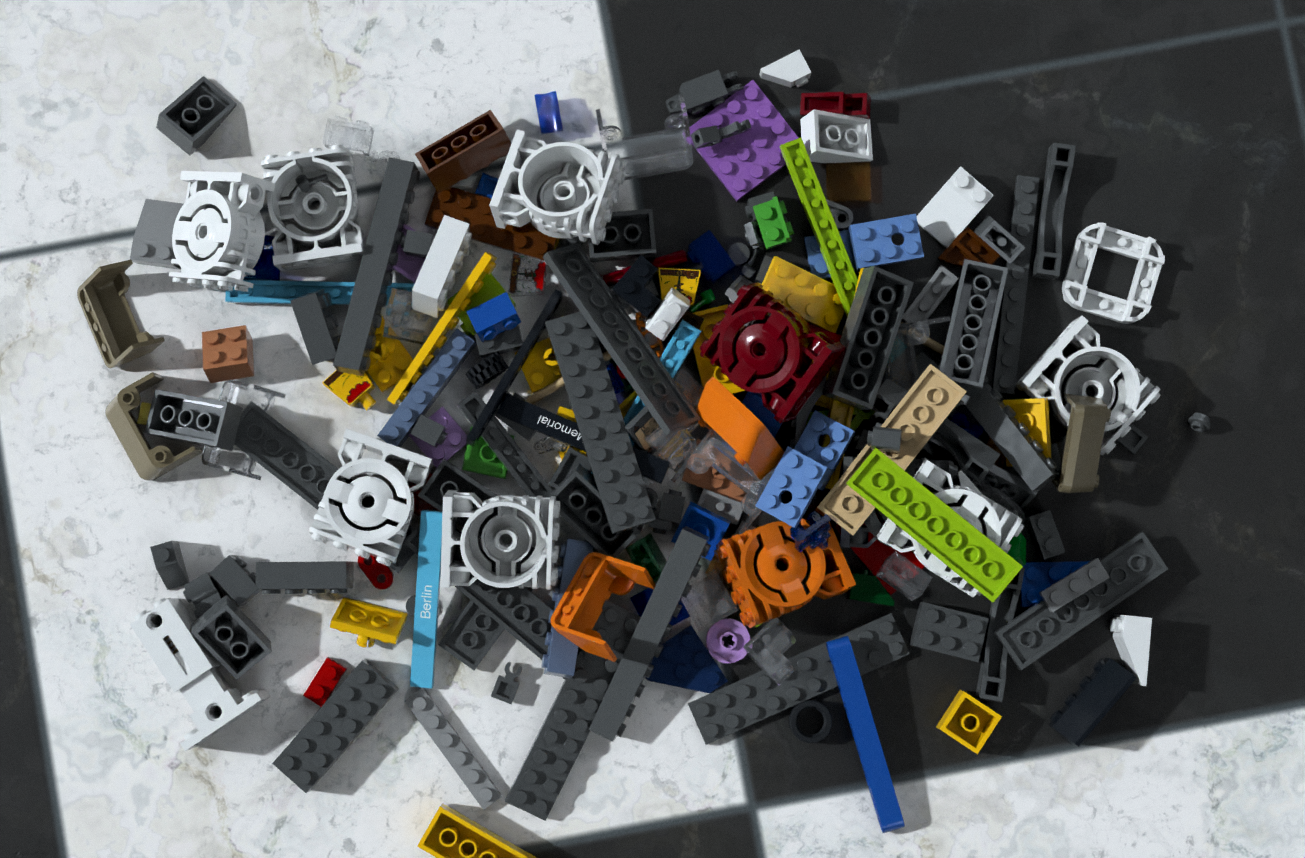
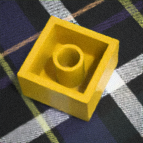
M959 690L936 728L978 755L1002 716L971 695Z

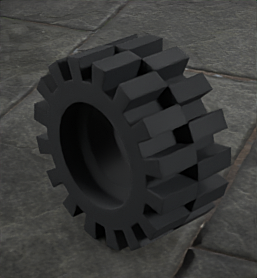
M496 352L474 365L465 375L474 388L479 389L508 369V365L499 352Z

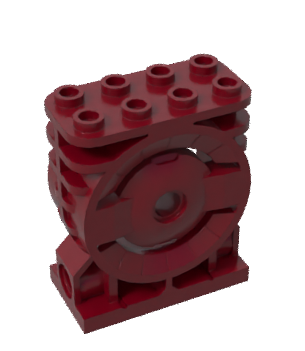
M759 282L749 285L744 284L737 292L738 298L736 301L731 303L724 311L726 315L723 320L717 322L713 327V334L710 339H706L700 346V356L704 359L709 358L712 366H719L722 369L721 373L726 375L741 389L753 393H761L763 406L775 415L774 419L781 424L796 418L846 347L840 342L835 343L823 332L812 333L806 320L797 311L783 305L781 299H775L773 293L765 291L763 285ZM768 312L771 313L766 323L750 325L739 336L740 329L745 324L753 320H764ZM790 329L789 333H788L787 336H786V340H785L784 335H785V333L787 332V330ZM760 343L765 346L764 355L759 351ZM786 359L783 368L774 376L763 379L754 378L756 375H765L776 371ZM796 383V387L792 392L785 388Z

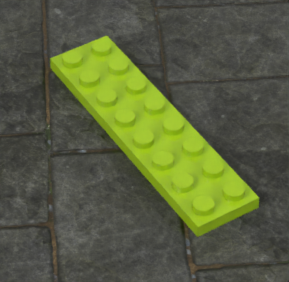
M876 447L846 483L991 602L998 598L1023 568L1020 563Z

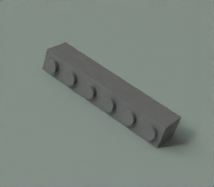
M985 375L980 398L964 395L961 400L1032 491H1040L1059 475L1056 470L1058 467L1051 458H1046L1042 452L1044 449L1037 440L1033 441L1028 435L1030 433L1029 429L1025 424L1017 421L1014 417L1016 416L1015 411L1009 405H1005L1002 402V395L996 388H991L987 383L989 379Z

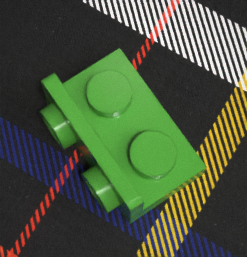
M777 196L772 197L773 200L753 206L766 249L791 242L790 235L794 234L791 222H786L784 214L787 213L783 200L779 201Z

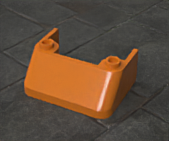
M710 378L705 384L695 410L701 418L698 423L703 428L706 427L711 433L715 431L736 452L734 455L735 459L742 466L747 464L755 475L762 480L778 465L784 451L767 427L716 378Z
M598 552L589 553L584 557L551 616V625L559 634L585 652L616 662L617 657L607 642L602 639L599 632L592 630L603 611L602 606L605 600H609L612 593L620 596L628 594L635 583L652 589L655 588L656 584L645 567Z

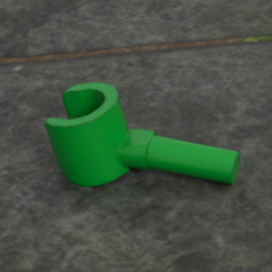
M712 289L700 294L702 300L689 309L690 313H694L699 308L715 300Z

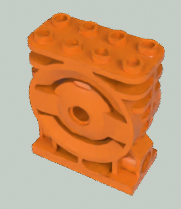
M818 508L815 509L808 520L802 518L797 528L783 521L771 522L752 530L749 529L742 534L733 535L729 539L720 540L716 545V550H714L717 562H721L724 571H722L724 580L727 584L730 583L732 588V600L735 605H739L741 610L739 614L743 625H747L749 628L791 613L805 606L814 596L825 600L835 595L843 594L856 585L829 518ZM782 536L793 540L795 543L789 540H783ZM757 538H759L760 543H761V545H762V547H763V548L760 550V552H759V554H758V556H757V558H756V565H755V566H756L757 575H758L760 581H761L766 587H768V588H770V589H772V590H774V591H780V592L782 593V596H783L785 602H783V600H782V598H781V596H780L779 593L772 592V591L768 590L767 588H765V587L759 582V580H758V578H757V576H756V574H755L753 562H754L755 552H756V550H757L758 547H759V543H758ZM802 549L806 553L810 562V574L805 583V586L808 589L807 592H805L804 587L801 583L806 576L808 567L807 560ZM777 561H782L785 564V571L777 568Z

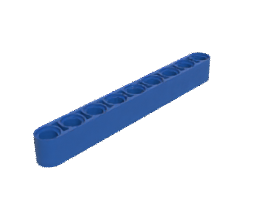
M845 636L826 642V647L883 833L903 828L905 827L849 637Z

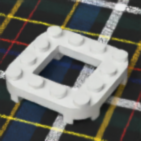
M1097 223L1086 227L1078 234L1074 243L1062 284L1063 300L1077 310L1119 323L1129 324L1142 319L1149 313L1152 307L1150 305L1161 266L1165 262V255H1163L1160 246L1156 243L1157 240L1152 237L1145 238L1106 226V223ZM1098 248L1138 260L1127 300L1088 288L1087 282Z

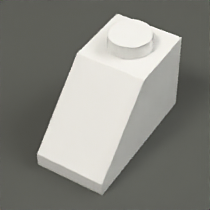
M799 49L761 68L759 75L762 79L791 88L795 85L800 87L806 84L811 76V70Z

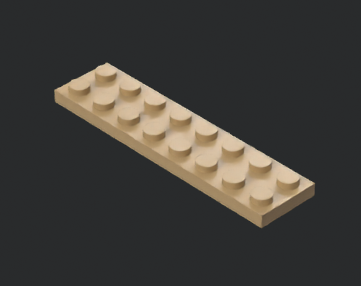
M930 364L881 426L902 429L900 453L881 452L905 471L967 391ZM868 444L817 507L853 536L875 509L872 504L846 484L873 451Z

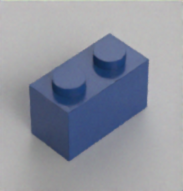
M507 292L466 311L481 342L491 340L497 334L505 330H512L517 324L521 323Z

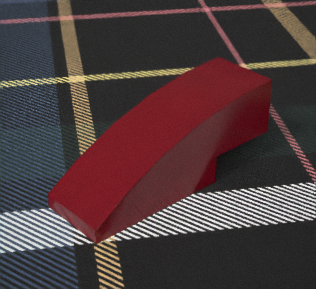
M801 93L800 115L806 116L815 109L870 119L871 97L868 93Z

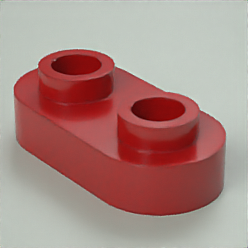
M371 555L372 564L367 565L365 563L366 558L358 556L359 567L375 588L384 590L392 586L394 574L388 566L378 563L376 557ZM381 574L385 575L386 580L383 583L379 582L378 577Z

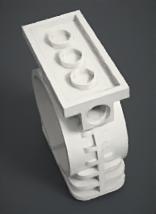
M516 130L489 204L496 226L505 229L507 224L521 227L531 222L538 231L550 237L572 239L579 236V240L582 242H586L588 238H591L592 243L598 245L600 241L605 239V226L607 222L611 221L613 212L611 208L613 203H616L618 200V188L625 179V171H622L623 160L620 159L619 154H613L610 159L604 151L595 156L594 150L570 142H556L546 145L544 140L529 138L526 136L525 131ZM586 173L589 174L586 180L591 185L594 191L592 196H590L589 187L587 183L584 181ZM539 192H540V201H541V205H542V208H543V209L538 208V202H537V200H538Z
M334 145L328 150L313 148L309 150V153L302 154L294 151L287 153V156L283 157L268 155L265 156V160L261 161V166L264 169L263 180L275 183L274 192L265 193L267 194V206L271 220L279 231L272 240L274 256H272L273 264L282 272L362 259L365 238L364 231L355 224L358 217L359 204L356 191L357 183L354 177L355 169L352 163L353 155L348 148H344V145ZM327 174V181L333 183L338 189H346V191L336 192L330 185L320 181L313 184L308 192H303L299 187L295 190L298 186L295 179L300 175H305L310 179ZM295 190L290 200L281 201V199L290 197L292 192ZM314 201H320V207L317 210H311L310 208ZM340 213H344L334 228L321 234L306 233L298 229L294 224L284 225L283 223L296 220L305 229L320 231L331 227L337 221ZM341 241V244H342L341 247H339V246L330 247V246L335 245V244H337V243H339V242ZM297 244L313 249L310 251L298 252Z
M182 171L180 180L189 183L186 202L180 209L173 228L172 246L176 259H171V264L181 266V273L169 272V277L173 278L172 282L186 284L187 281L190 284L189 286L195 288H203L204 285L205 288L218 290L219 286V289L233 291V287H235L234 290L248 292V288H253L254 284L243 281L244 277L256 274V270H253L261 255L264 245L265 228L260 210L263 207L265 192H274L275 183L244 173Z
M1081 315L1066 327L1016 383V388L1024 391L1031 398H1048V406L1052 415L1063 427L1068 429L1072 405L1066 399V404L1063 405L1061 386L1063 380L1073 368L1084 364L1095 365L1100 358L1104 361L1098 368L1086 367L1074 372L1066 381L1064 393L1087 396L1086 388L1088 386L1092 387L1095 391L1094 397L1101 398L1109 409L1116 395L1113 381L1120 374L1121 378L1116 383L1117 400L1111 410L1110 420L1105 424L1100 455H1104L1105 453L1109 454L1115 448L1116 444L1114 442L1119 437L1123 438L1131 429L1129 425L1135 420L1138 421L1146 413L1144 408L1149 404L1155 403L1161 394L1158 393L1160 388L1153 386L1148 377H1143L1139 373L1140 370L1134 368L1124 355L1113 349L1100 347V334L1087 324L1088 320ZM1070 343L1078 351L1065 358L1062 350ZM1052 363L1055 367L1049 378H1047L1042 372Z
M346 428L343 436L344 440L338 453L342 467L329 480L323 498L318 505L317 514L313 518L314 522L309 529V533L312 534L311 538L324 544L327 543V540L334 542L333 545L338 549L348 551V548L354 549L356 555L369 559L371 555L376 557L378 563L390 567L391 563L396 564L402 543L411 523L414 512L413 493L424 488L433 467V461L431 458ZM367 449L383 457L379 460L362 458L364 450ZM344 459H347L351 462L346 464ZM396 460L407 464L405 476L388 462ZM362 473L379 474L391 482L396 490L397 497L406 499L407 504L395 501L390 487L379 478L363 476L355 479L350 484L342 482L344 478L351 479ZM410 482L417 484L411 488L408 486ZM368 496L373 497L375 500L374 505L370 508H365L362 505L363 499ZM334 500L342 503L343 510L348 519L360 527H376L387 519L399 524L397 527L386 524L372 531L359 530L350 526L343 519L339 507L333 505L332 502Z
M927 459L923 461L913 477L922 484L924 482L934 488L936 491L932 493L945 504L957 503L961 496L966 494L967 496L960 506H951L950 508L982 534V525L978 517L983 509L986 508L988 512L983 517L986 525V537L1006 553H1008L1012 546L1009 544L1012 537H1018L1024 527L1021 524L1022 518L980 492L969 487L953 485L951 474ZM947 479L949 487L941 488ZM887 518L877 534L878 540L888 544L900 553L913 550L922 565L948 583L956 586L972 598L975 595H981L977 589L956 572L947 568V565L935 555L930 553L928 558H926L924 555L927 549ZM910 539L911 542H912V545H910V546H905V544L907 543V541Z
M448 490L443 496L440 587L470 586L478 579L487 585L499 588L519 587V589H524V587H532V589L546 588V590H551L552 586H556L558 579V568H554V563H557L559 546L555 545V541L559 537L560 524L555 522L560 514V501H556V496L500 495L482 502L475 493ZM494 507H498V515L492 517L486 523L482 531L481 543L486 555L496 562V573L492 571V562L482 553L478 542L480 526L494 512ZM519 509L523 511L522 514L530 520L535 529L536 545L531 556L521 563V573L516 574V562H519L528 554L532 545L531 528L518 515ZM457 517H469L462 533H459L456 530ZM509 534L513 542L510 544L503 543L501 535ZM456 545H460L463 561L454 559Z

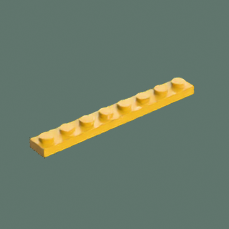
M488 252L483 254L389 395L387 400L393 405L400 404L408 395L412 385L417 383L422 376L421 372L424 367H428L434 360L435 356L433 354L436 349H440L446 342L447 337L445 336L450 329L453 330L458 324L460 313L462 311L465 312L472 302L470 298L474 292L478 293L484 284L482 280L486 274H491L496 267L494 262L497 257Z

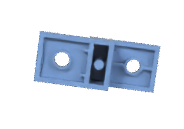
M916 214L853 224L849 226L848 230L839 231L855 274L859 273L861 268L879 267L924 258ZM895 234L901 235L904 239L903 244L899 246L893 244L892 236ZM815 236L804 237L810 273L822 279L831 278Z
M815 410L795 448L787 447L755 506L786 524L797 528L817 489L824 491L856 432ZM823 435H829L830 444L826 447H821L819 444V439ZM785 491H790L792 500L787 504L782 503L781 495Z

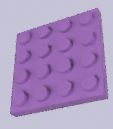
M751 80L743 87V90L734 93L725 100V103L718 105L684 131V135L694 146L691 134L700 128L717 125L718 129L736 121L741 123L749 119L751 128L747 131L722 139V142L713 146L696 149L736 202L786 165L779 146L799 138L754 80Z

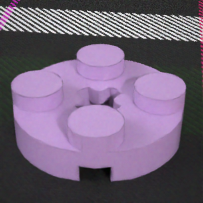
M721 619L714 623L707 632V649L711 656L719 662L734 663L746 656L750 649V634L747 628L735 619ZM730 634L733 636L734 645L725 647L722 638L724 636L728 637Z

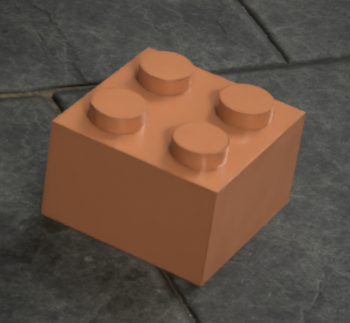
M246 325L202 332L203 370L210 383L254 376L253 340Z

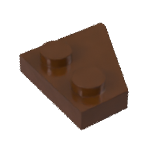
M967 226L938 259L963 267L964 259L992 265L1000 255Z

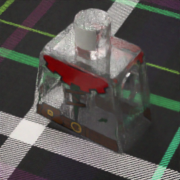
M512 252L508 295L510 297L545 295L546 285L559 286V281L553 272H547L548 265L545 260Z

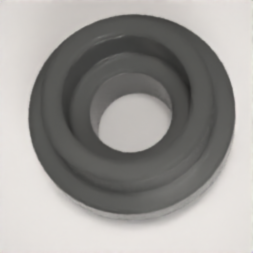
M1194 413L1193 416L1189 417L1188 423L1193 430L1203 432L1210 429V418L1207 415Z

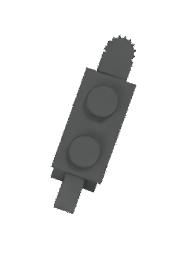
M719 70L682 83L679 93L666 100V106L670 115L685 111L687 114L692 113L696 115L703 112L705 107L711 105L717 107L725 103L728 96L744 89L742 84H736L729 88L725 87L724 83L738 77L737 71L721 76Z

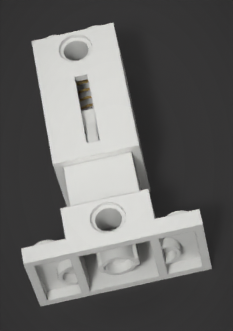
M169 597L167 599L162 598L154 603V609L148 612L145 610L134 617L136 621L130 625L174 693L181 691L194 711L189 716L198 729L187 733L184 736L186 740L180 743L183 749L187 751L197 747L261 704L270 695L266 689L258 691V689L252 690L244 696L237 687L231 689L218 669L222 664L191 633V624L194 620L180 599H171ZM160 616L162 618V624H160L159 622ZM218 706L222 710L221 715L218 713Z

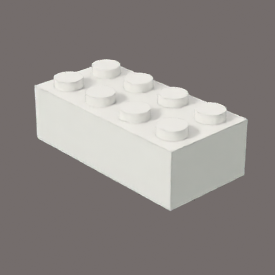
M444 215L412 289L413 310L438 318L440 311H445L448 299H446L448 292H453L456 280H454L456 273H461L464 265L462 259L464 255L468 256L472 243H470L472 233L469 232V223Z

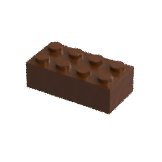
M489 110L415 153L439 194L450 189L452 185L469 178L476 171L488 167L490 163L500 157L507 156L512 143L493 112Z

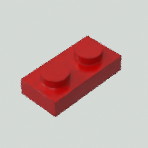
M327 657L303 696L322 707L329 699L347 668Z

